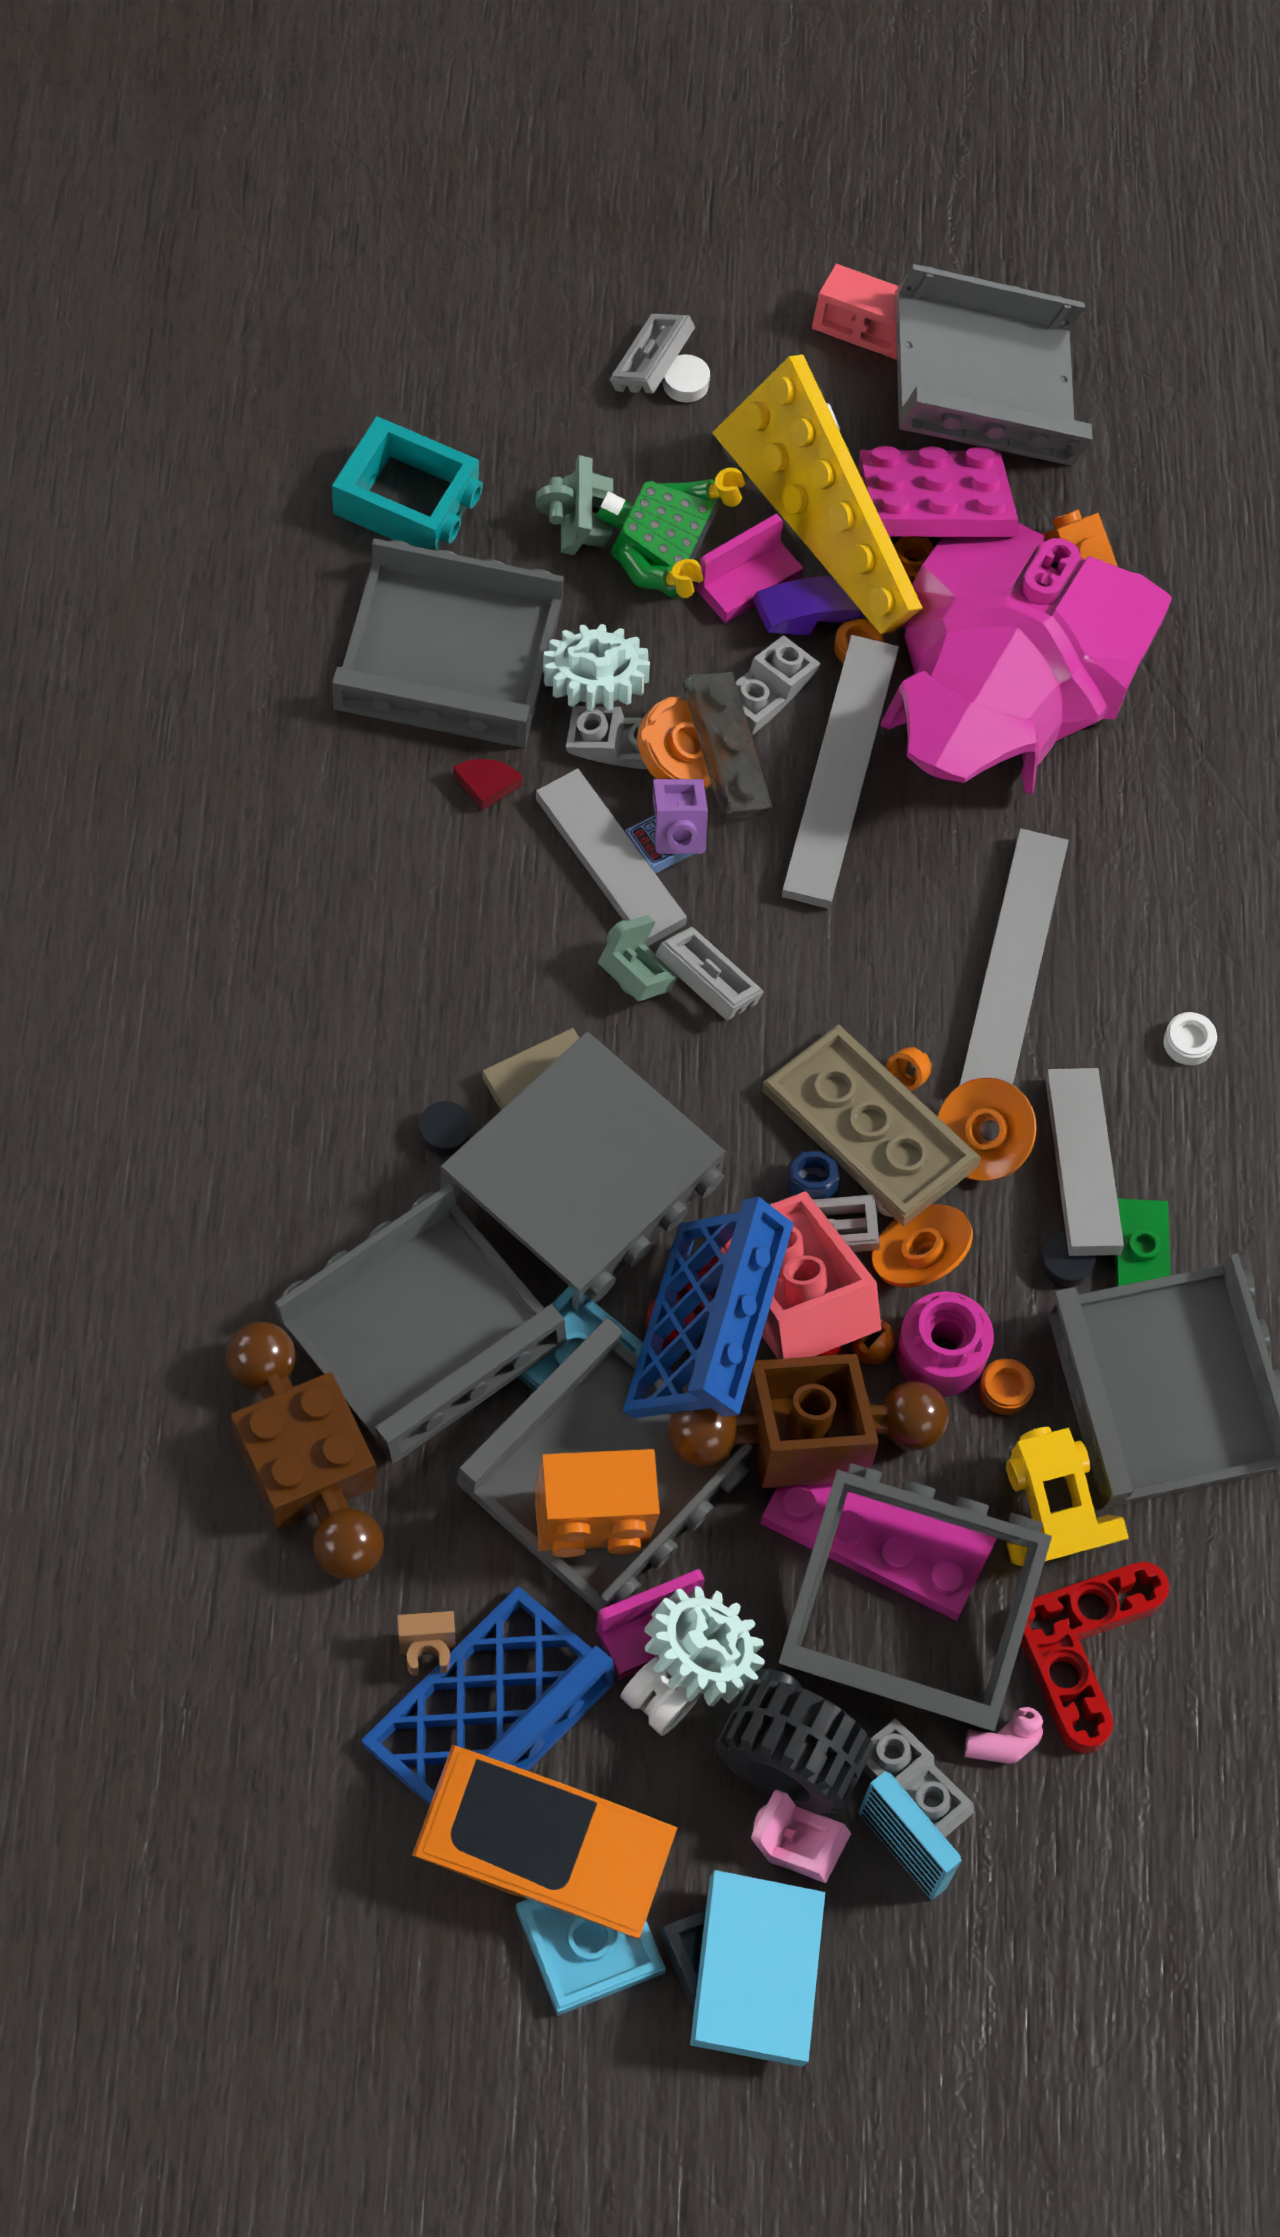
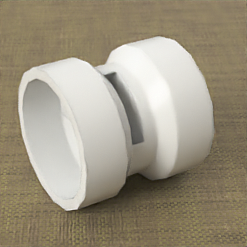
M656 1656L644 1665L630 1680L621 1693L620 1698L632 1709H641L649 1716V1725L659 1735L664 1736L691 1710L699 1695L691 1702L687 1700L686 1687L680 1684L677 1688L671 1690L668 1687L671 1675L667 1671L655 1672L653 1670V1666L659 1660V1656Z

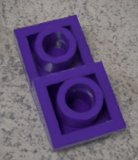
M832 576L805 578L781 583L757 591L753 597V601L768 633L810 635L817 621L844 623L855 619H862L864 616L863 612Z

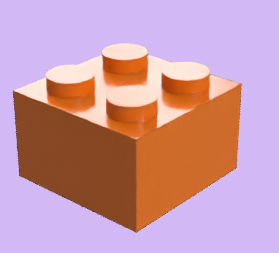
M654 1449L542 1454L534 1486L539 1551H552L556 1557L567 1558L583 1555L586 1553V1549L608 1548V1553L625 1555L636 1553L641 1550V1546L649 1545L660 1515Z

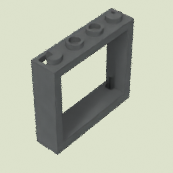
M852 1463L848 1473L837 1469L779 1664L995 1731L1052 1536L1040 1532L1042 1522L1019 1514L1010 1513L1008 1522L986 1516L989 1506L971 1499L957 1496L955 1505H950L933 1499L936 1489L916 1482L904 1480L902 1488L899 1489L880 1483L883 1473ZM848 1492L1028 1548L982 1703L801 1646Z

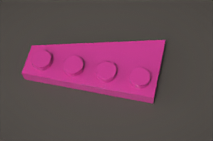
M833 1483L777 1487L762 1515L760 1524L813 1550ZM848 1492L828 1558L957 1621L997 1538Z

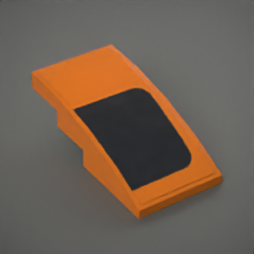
M452 1745L412 1856L509 1894L527 1898L570 1916L580 1917L626 1936L640 1939L677 1827L563 1783Z

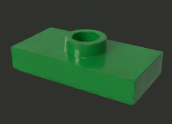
M1117 1198L1124 1247L1121 1255H1115V1287L1171 1276L1168 1201Z

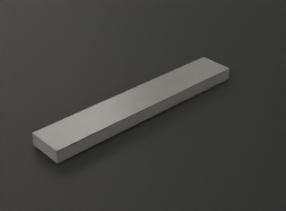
M851 635L784 883L783 898L827 909L831 908L899 646Z
M1020 828L959 1086L967 1081L983 1077L997 1078L1013 1085L1069 840Z

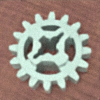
M600 624L594 630H589L585 625H580L579 634L575 635L568 630L562 631V641L551 639L549 641V651H544L543 673H545V686H553V696L555 698L568 695V705L572 707L580 701L586 702L587 710L593 711L596 705H604L608 710H613V703L616 700L628 705L631 703V695H642L644 693V683H649L650 661H648V649L639 648L640 639L638 637L624 639V629L619 628L613 634L606 632L607 629L604 624Z
M695 1586L688 1595L680 1588L669 1599L664 1598L651 1614L653 1618L644 1630V1632L652 1637L645 1646V1651L659 1656V1660L653 1666V1670L655 1672L667 1671L671 1675L668 1687L671 1690L677 1688L680 1684L686 1687L687 1700L691 1702L701 1693L704 1694L708 1706H714L721 1697L728 1704L732 1703L743 1692L747 1683L751 1680H757L758 1676L755 1672L764 1665L765 1660L756 1654L764 1645L763 1640L751 1637L749 1631L756 1624L753 1620L741 1621L737 1616L741 1606L737 1602L729 1608L722 1604L721 1592L716 1591L710 1599H707L700 1586Z

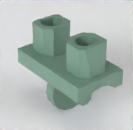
M581 455L576 459V470L572 474L564 478L552 477L550 485L542 487L536 494L537 509L541 513L548 515L549 521L552 524H561V553L575 555L582 544L604 547L613 533V525L597 518V513L592 512V507H601L608 491L613 493V478L593 473L592 458Z

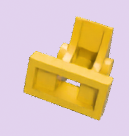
M1041 1427L1026 1432L1020 1437V1441H1017L1015 1447L1011 1450L1010 1459L1006 1462V1472L1016 1492L1025 1490L1032 1519L1043 1523L1040 1532L1052 1536L1045 1561L1129 1539L1123 1517L1105 1515L1096 1518L1085 1473L1090 1471L1088 1453L1082 1441L1074 1442L1069 1428L1052 1432L1050 1427ZM1064 1476L1073 1507L1050 1512L1043 1482ZM1006 1542L1011 1564L1023 1566L1028 1548Z

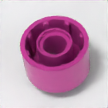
M945 1291L931 1293L920 1298L910 1307L905 1315L897 1340L896 1359L901 1373L908 1382L926 1383L938 1390L943 1397L954 1396L967 1391L980 1379L988 1361L994 1342L992 1323L984 1309L965 1295ZM938 1337L947 1338L955 1344L957 1349L941 1348L933 1343L932 1340Z

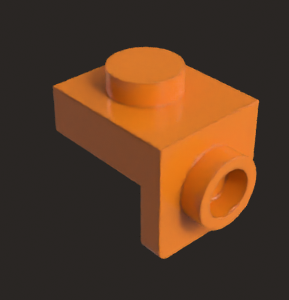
M1079 509L1052 519L1055 528L1041 533L1044 535L1043 541L1052 538L1068 540L1079 549L1080 557L1087 559L1088 556L1118 567L1099 513L1081 517Z

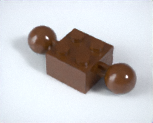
M249 1323L236 1331L230 1339L226 1350V1363L232 1377L240 1385L259 1391L263 1400L231 1413L234 1439L276 1530L316 1514L320 1523L313 1537V1552L318 1564L325 1572L339 1579L351 1580L363 1577L371 1572L380 1561L384 1548V1538L378 1523L366 1512L350 1508L347 1500L377 1488L376 1463L332 1371L293 1387L289 1376L295 1365L296 1353L290 1336L281 1327L273 1323Z
M857 1354L754 1361L743 1400L745 1412L735 1416L723 1417L711 1408L679 1411L672 1413L667 1433L669 1443L675 1454L683 1461L694 1466L717 1464L730 1454L734 1445L749 1443L753 1444L762 1488L824 1484L834 1482L837 1469L848 1473L851 1463L872 1469L879 1444L877 1434H885L893 1444L905 1450L919 1451L933 1446L942 1438L947 1429L949 1411L945 1399L938 1390L926 1383L917 1381L905 1382L894 1387L885 1396L882 1403L869 1404Z

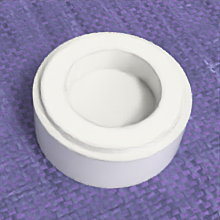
M687 354L678 355L663 378L665 392L672 399L680 402H694L701 399L709 388V367L699 357Z
M1186 1012L1175 1016L1170 1021L1164 1034L1163 1043L1168 1055L1176 1062L1189 1066L1198 1065L1205 1062L1211 1056L1217 1042V1032L1212 1022L1205 1016Z

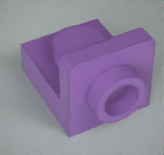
M653 779L656 852L659 854L704 853L706 851L708 808L703 779Z

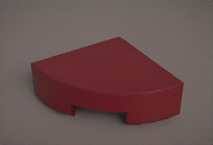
M474 759L453 767V776L482 811L523 784V776L518 771L496 760Z

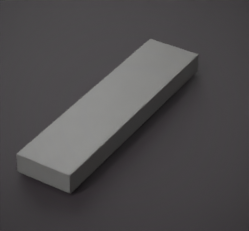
M579 769L536 790V801L621 918L629 921L648 915L655 921V925L645 942L646 946L686 926L687 916Z
M1048 1069L1045 1082L1069 1256L1121 1255L1124 1243L1099 1069Z

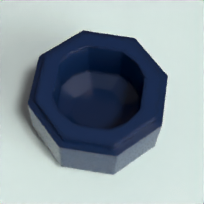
M822 1151L801 1152L789 1163L788 1184L791 1194L797 1195L806 1191L815 1200L830 1198L837 1191L839 1182L837 1162Z

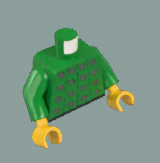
M732 467L721 470L717 474L715 481L713 479L684 483H655L648 481L644 483L634 504L608 491L596 517L621 529L611 554L613 558L619 561L635 586L644 589L660 590L671 598H674L676 593L682 598H689L694 593L692 581L700 583L704 580L701 567L694 558L719 508L716 502L718 498H721L726 506H737L742 500L738 487L741 488L746 483L741 471Z

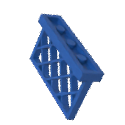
M762 1198L744 1199L740 1212L679 1223L623 1408V1412L633 1419L708 1408L713 1409L723 1417L740 1414L794 1224ZM706 1237L707 1241L689 1258L694 1239ZM732 1238L729 1250L727 1252L724 1246ZM717 1255L719 1261L700 1278L698 1272ZM690 1281L693 1285L692 1289L675 1305L678 1293ZM718 1285L715 1298L713 1299L710 1293ZM703 1302L705 1308L687 1326L684 1319ZM676 1328L679 1335L661 1352L664 1340ZM704 1333L701 1346L699 1347L696 1340ZM688 1349L691 1356L672 1373L670 1367ZM662 1376L665 1383L650 1398H647L650 1387ZM690 1381L688 1393H684L682 1388Z
M517 1586L450 1652L448 1672L440 1673L438 1664L361 1742L371 1755L430 1807L435 1791L425 1783V1765L445 1764L450 1751L425 1753L426 1728L457 1726V1746L465 1749V1726L497 1724V1740L488 1749L470 1751L529 1771L617 1682L613 1660L598 1646L592 1649L521 1587ZM520 1607L535 1619V1636L504 1638V1622ZM543 1627L552 1635H543ZM496 1631V1638H489ZM568 1647L579 1657L566 1671L543 1672V1648ZM536 1648V1672L504 1674V1650ZM496 1651V1675L465 1676V1661L474 1652ZM457 1670V1677H450ZM544 1684H552V1685L544 1692ZM536 1685V1701L527 1710L504 1711L505 1686ZM497 1687L496 1712L465 1713V1689ZM457 1689V1714L426 1715V1699L435 1690ZM418 1708L417 1716H410ZM505 1723H513V1724L505 1731ZM417 1728V1753L393 1755L382 1745L396 1729ZM407 1766H417V1775Z

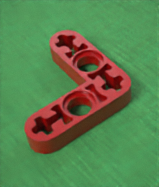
M1145 1561L1133 1563L1041 1595L1033 1600L1021 1645L1062 1740L1066 1746L1075 1752L1087 1754L1101 1749L1113 1729L1111 1711L1080 1640L1146 1618L1160 1609L1168 1596L1170 1586L1164 1571L1153 1563ZM1136 1578H1139L1143 1585L1152 1584L1155 1589L1148 1601H1146L1142 1593H1137L1126 1597L1121 1605L1125 1611L1120 1610L1118 1596L1129 1592L1133 1588ZM1085 1594L1098 1595L1107 1605V1615L1099 1620L1088 1619L1079 1610V1598ZM1061 1603H1066L1068 1618L1056 1622L1050 1631V1636H1045L1042 1629L1032 1630L1030 1625H1032L1036 1613H1040L1043 1620H1050L1061 1615L1064 1609ZM1069 1621L1073 1625L1074 1629L1070 1628ZM1060 1661L1072 1664L1079 1673V1683L1072 1688L1059 1687L1050 1678V1666ZM1083 1693L1088 1695L1080 1704L1084 1717L1087 1721L1097 1720L1099 1723L1093 1733V1738H1089L1085 1730L1076 1732L1073 1728L1079 1719V1712L1072 1701L1079 1698ZM1065 1702H1072L1066 1708L1062 1705Z

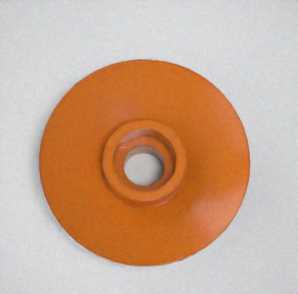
M983 1077L961 1084L945 1099L937 1116L981 1157L979 1167L966 1177L972 1180L994 1181L1012 1174L1026 1161L1035 1142L1036 1119L1029 1100L1017 1087L997 1078ZM996 1122L999 1127L998 1136L989 1141L985 1136V1129L988 1124Z
M942 1204L930 1205L904 1227L895 1219L879 1235V1250L872 1251L873 1266L879 1277L893 1286L910 1288L932 1283L954 1270L965 1258L973 1240L972 1226L962 1211Z

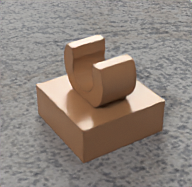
M454 1611L397 1615L399 1654L407 1655V1668L411 1676L418 1675V1659L425 1653L436 1655L439 1659L440 1673H447L450 1666V1652L455 1648Z

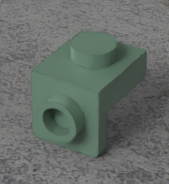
M648 915L617 923L607 934L605 940L607 945L598 961V964L620 984L622 990L633 996L637 1001L671 991L678 978L645 945L655 925V921Z

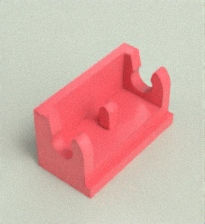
M836 264L819 292L811 329L897 360L895 291L898 286Z

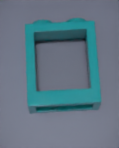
M376 416L332 485L333 514L392 540L403 541L410 546L435 551L441 550L445 542L451 544L456 538L461 525V516L467 507L474 508L480 498L483 482L479 481V460ZM391 457L451 483L430 517L370 491Z

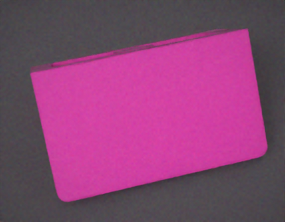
M778 514L769 517L700 559L704 580L697 583V591L725 624L756 606L753 597L757 591L781 583L802 579L803 567L781 543L783 520Z
M700 1569L610 1605L598 1612L596 1632L606 1654L613 1660L618 1680L638 1672L651 1659L658 1656L645 1651V1646L652 1639L651 1636L644 1632L646 1625L653 1618L651 1614L664 1598L669 1599L677 1589L681 1588L687 1595L695 1586H700L703 1590L705 1579Z

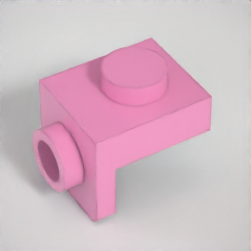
M775 1790L768 1804L759 1810L754 1821L751 1838L768 1862L826 1883L851 1833L844 1823L797 1807L787 1793Z

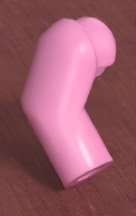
M1023 1707L1014 1712L1013 1719L998 1733L968 1729L964 1757L1006 1764L1018 1762L1039 1744L1043 1735L1042 1716L1033 1708Z

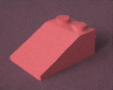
M805 1191L771 1204L773 1208L794 1223L762 1333L763 1339L778 1359L814 1357L880 1331L881 1320L877 1282L809 1194ZM732 1238L724 1246L727 1252L729 1250Z

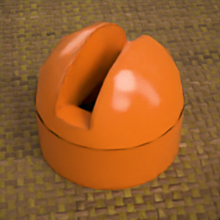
M915 1047L899 1050L886 1063V1069L909 1091H914L924 1084L931 1074L932 1064L928 1055ZM914 1065L916 1070L912 1077L907 1073Z
M880 1319L881 1330L878 1331L882 1334L870 1348L863 1344V1342L872 1334L852 1341V1350L863 1363L879 1365L886 1362L893 1353L896 1337L891 1326L882 1319Z

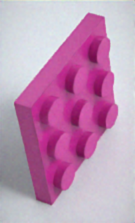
M879 446L873 450H860L858 466L860 476L889 536L1017 537L1018 517L1000 451H992L985 447H973L967 451H946L934 446L924 447L921 450H898L890 446Z

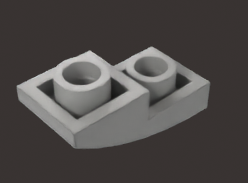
M783 635L754 657L749 672L719 694L715 708L750 735H753L796 696L818 671L820 663Z
M573 706L566 750L570 754L601 763L647 769L641 759L637 743L639 723L643 718H625L621 707H613V710H608L605 706H595L593 711L587 710L586 706Z
M896 1718L871 1738L873 1751L864 1767V1771L872 1781L884 1771L890 1772L944 1837L948 1836L974 1813L973 1802L935 1766L934 1755Z

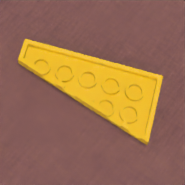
M804 355L789 356L712 434L879 633L895 632L922 609V605Z

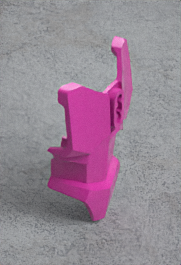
M1018 523L1017 537H943L922 564L912 583L922 609L902 625L906 629L904 636L914 675L902 682L880 726L890 730L907 722V757L931 776L945 780L965 783L982 771L1022 753L1024 766L1020 776L1023 781V790L1032 795L1037 767L1056 741L1102 719H1116L1131 681L1163 623L1171 602V596L1141 574L1132 573L1091 556L1084 559L1080 557L1079 549L1070 541L1062 538H1052L1043 541L1044 535ZM1052 562L1059 563L1057 569L1051 567Z

